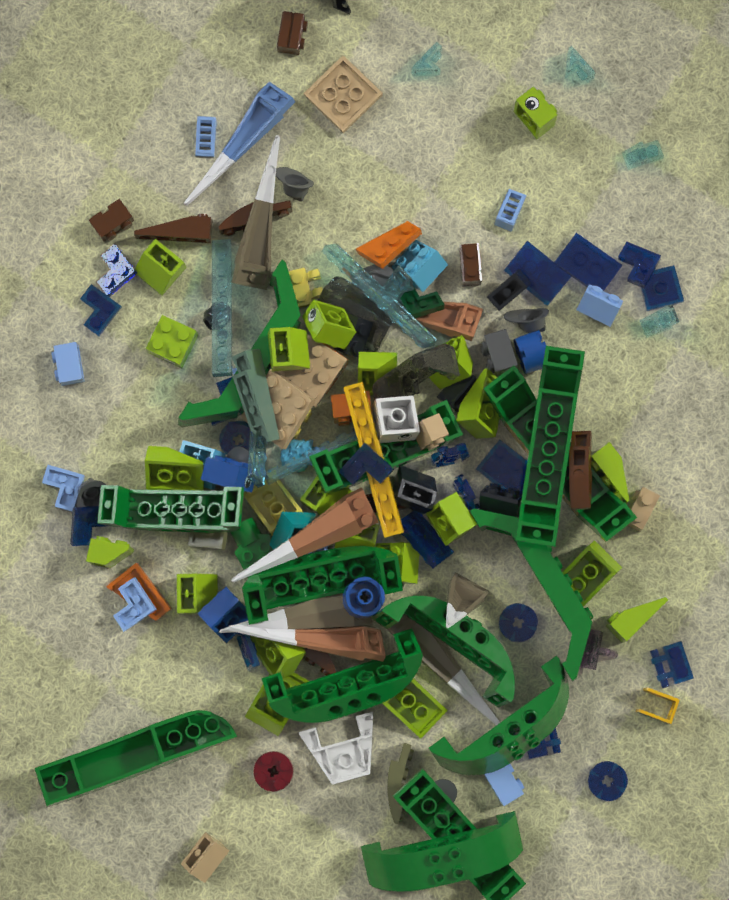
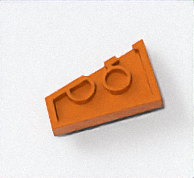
M407 221L356 248V251L360 256L383 269L417 239L422 232L419 227Z
M138 563L132 565L106 586L124 599L118 588L133 577H136L157 609L148 615L149 617L158 621L172 609Z

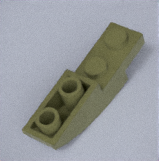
M403 743L399 762L391 760L388 772V802L395 824H398L399 820H404L406 812L394 799L393 795L405 785L401 782L402 779L406 780L409 769L405 767L407 760H412L414 750L407 743Z

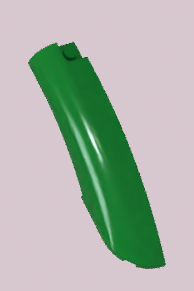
M190 711L149 725L99 746L36 767L35 772L46 807H50L182 760L234 739L237 735L232 726L223 717L210 711Z

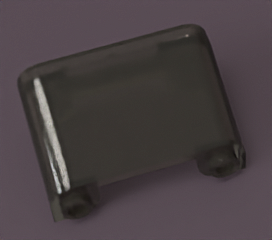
M339 276L334 277L323 288L318 301L344 308L346 313L374 322L363 352H379L400 315L395 307Z
M441 344L415 353L373 384L374 401L378 398L418 395L420 393L418 384L436 372L447 376L451 380L459 377L454 347L448 344Z

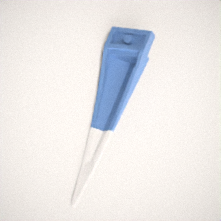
M269 81L257 93L233 136L212 167L185 200L184 205L188 206L280 122L284 118L283 114L295 103L293 97Z

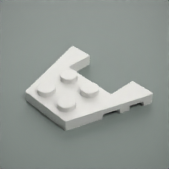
M373 712L356 716L360 737L321 747L316 727L299 732L300 737L332 785L370 774Z

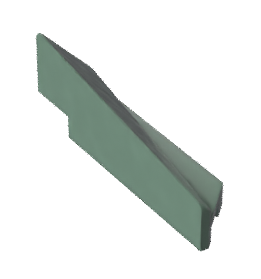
M260 349L245 350L232 356V360L239 372L233 376L250 430L254 434H260L265 437L267 442L278 440L280 437Z

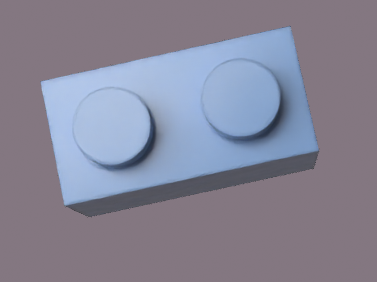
M589 284L576 310L611 327L623 300H620L614 294L604 292L598 286Z
M77 342L53 346L54 352H51L53 363L57 365V370L54 371L56 381H59L62 386L85 382Z
M511 764L495 772L484 774L503 806L524 794L522 782L519 778L515 780L512 775L514 769Z

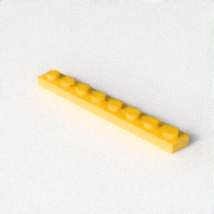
M359 382L343 387L384 538L404 533L364 384Z

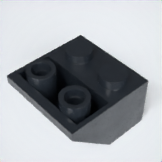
M399 465L392 489L396 504L422 514L433 510L437 495L435 478Z
M490 483V485H486L480 491L479 510L519 517L522 493L516 488L503 489L499 484Z

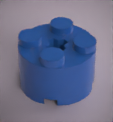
M539 330L513 339L524 374L542 369L547 345L545 341L541 342L542 336Z
M370 577L357 578L345 588L342 597L343 605L349 615L356 618H368L376 614L383 606L385 601L383 587ZM362 593L364 596H367L368 598L364 602L362 599L360 600V596L362 595Z

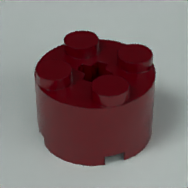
M278 751L267 752L256 761L253 771L254 778L257 784L264 790L272 792L282 790L293 779L294 767L292 761L284 753ZM274 766H276V770L279 771V774H275L274 777H272L271 772H269V768H273Z

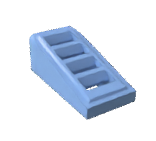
M197 116L195 156L214 157L216 117ZM201 131L211 132V134H201ZM201 139L211 140V142H201ZM200 147H211V149L200 150Z
M509 189L494 225L512 232L526 195ZM509 198H515L517 200H520V202L517 203L515 201L509 200ZM509 204V205H512V206L517 207V208L514 209V208L508 207V206H506V205ZM504 211H507V212L512 213V214H514V215L511 216V215L505 214Z

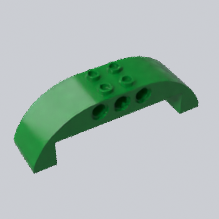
M447 400L435 404L424 413L417 415L418 423H420L423 419L438 413L440 414L449 435L444 438V442L439 444V447L430 451L428 448L421 451L416 439L380 443L388 472L398 468L399 465L403 466L423 457L463 435ZM358 440L332 451L326 449L309 456L325 493L337 492L368 480Z
M101 485L97 523L119 528L160 532H233L241 529L244 488L224 487L223 491L132 490L119 485Z
M372 546L340 547L306 554L254 574L242 586L248 623L250 625L268 621L267 609L343 593L352 581L360 577H370L377 581L383 587L385 595L403 591L398 555L390 550Z
M429 596L401 598L388 604L372 616L371 619L384 628L389 629L400 621L403 614L494 677L483 694V698L497 708L511 703L514 699L515 677L509 656L496 637L482 627V623L478 620L471 619L466 615L450 628H446L447 602Z
M412 628L393 634L398 652L387 655L384 661L372 660L288 689L285 687L281 672L262 678L270 707L283 717L294 721L319 723L348 716L386 702L404 690L413 680L421 665L423 655Z
M556 655L541 666L548 683L551 685L548 689L458 754L445 737L431 745L429 750L439 765L457 774L483 775L504 768L513 761L521 759L528 750L536 748L557 727L568 705L569 682L558 656Z
M423 768L393 795L394 799L411 815L431 839L477 829ZM509 864L492 873L469 879L486 900H510L526 885Z
M513 811L496 815V825L386 850L381 849L380 842L361 846L369 885L385 891H417L477 878L499 870L514 861L523 851L516 813Z

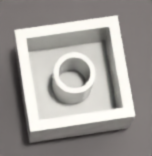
M414 396L375 399L371 408L380 443L410 441L417 438L420 428Z

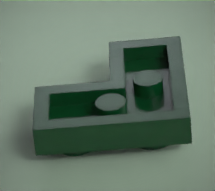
M413 284L395 288V296L409 320L444 310L445 304L437 291L419 297Z

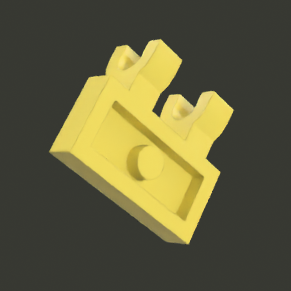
M305 268L289 271L299 308L309 306L313 299L325 297L322 287L315 288L312 291L309 288V281L321 279L319 269L311 270L306 273Z

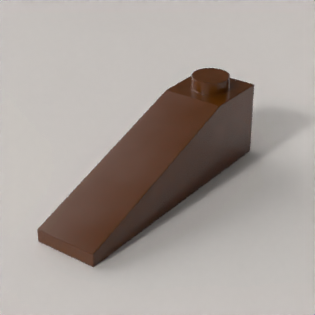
M197 214V216H189L135 230L134 236L136 239L145 240L157 239L162 241L211 243L212 219L207 214Z

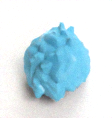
M291 440L287 449H282L280 454L283 468L293 473L305 471L309 466V456L312 455L315 448L313 447L314 440Z

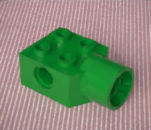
M253 518L242 521L241 529L230 532L238 546L235 555L243 570L273 551V548L269 545L271 541L269 534H262Z

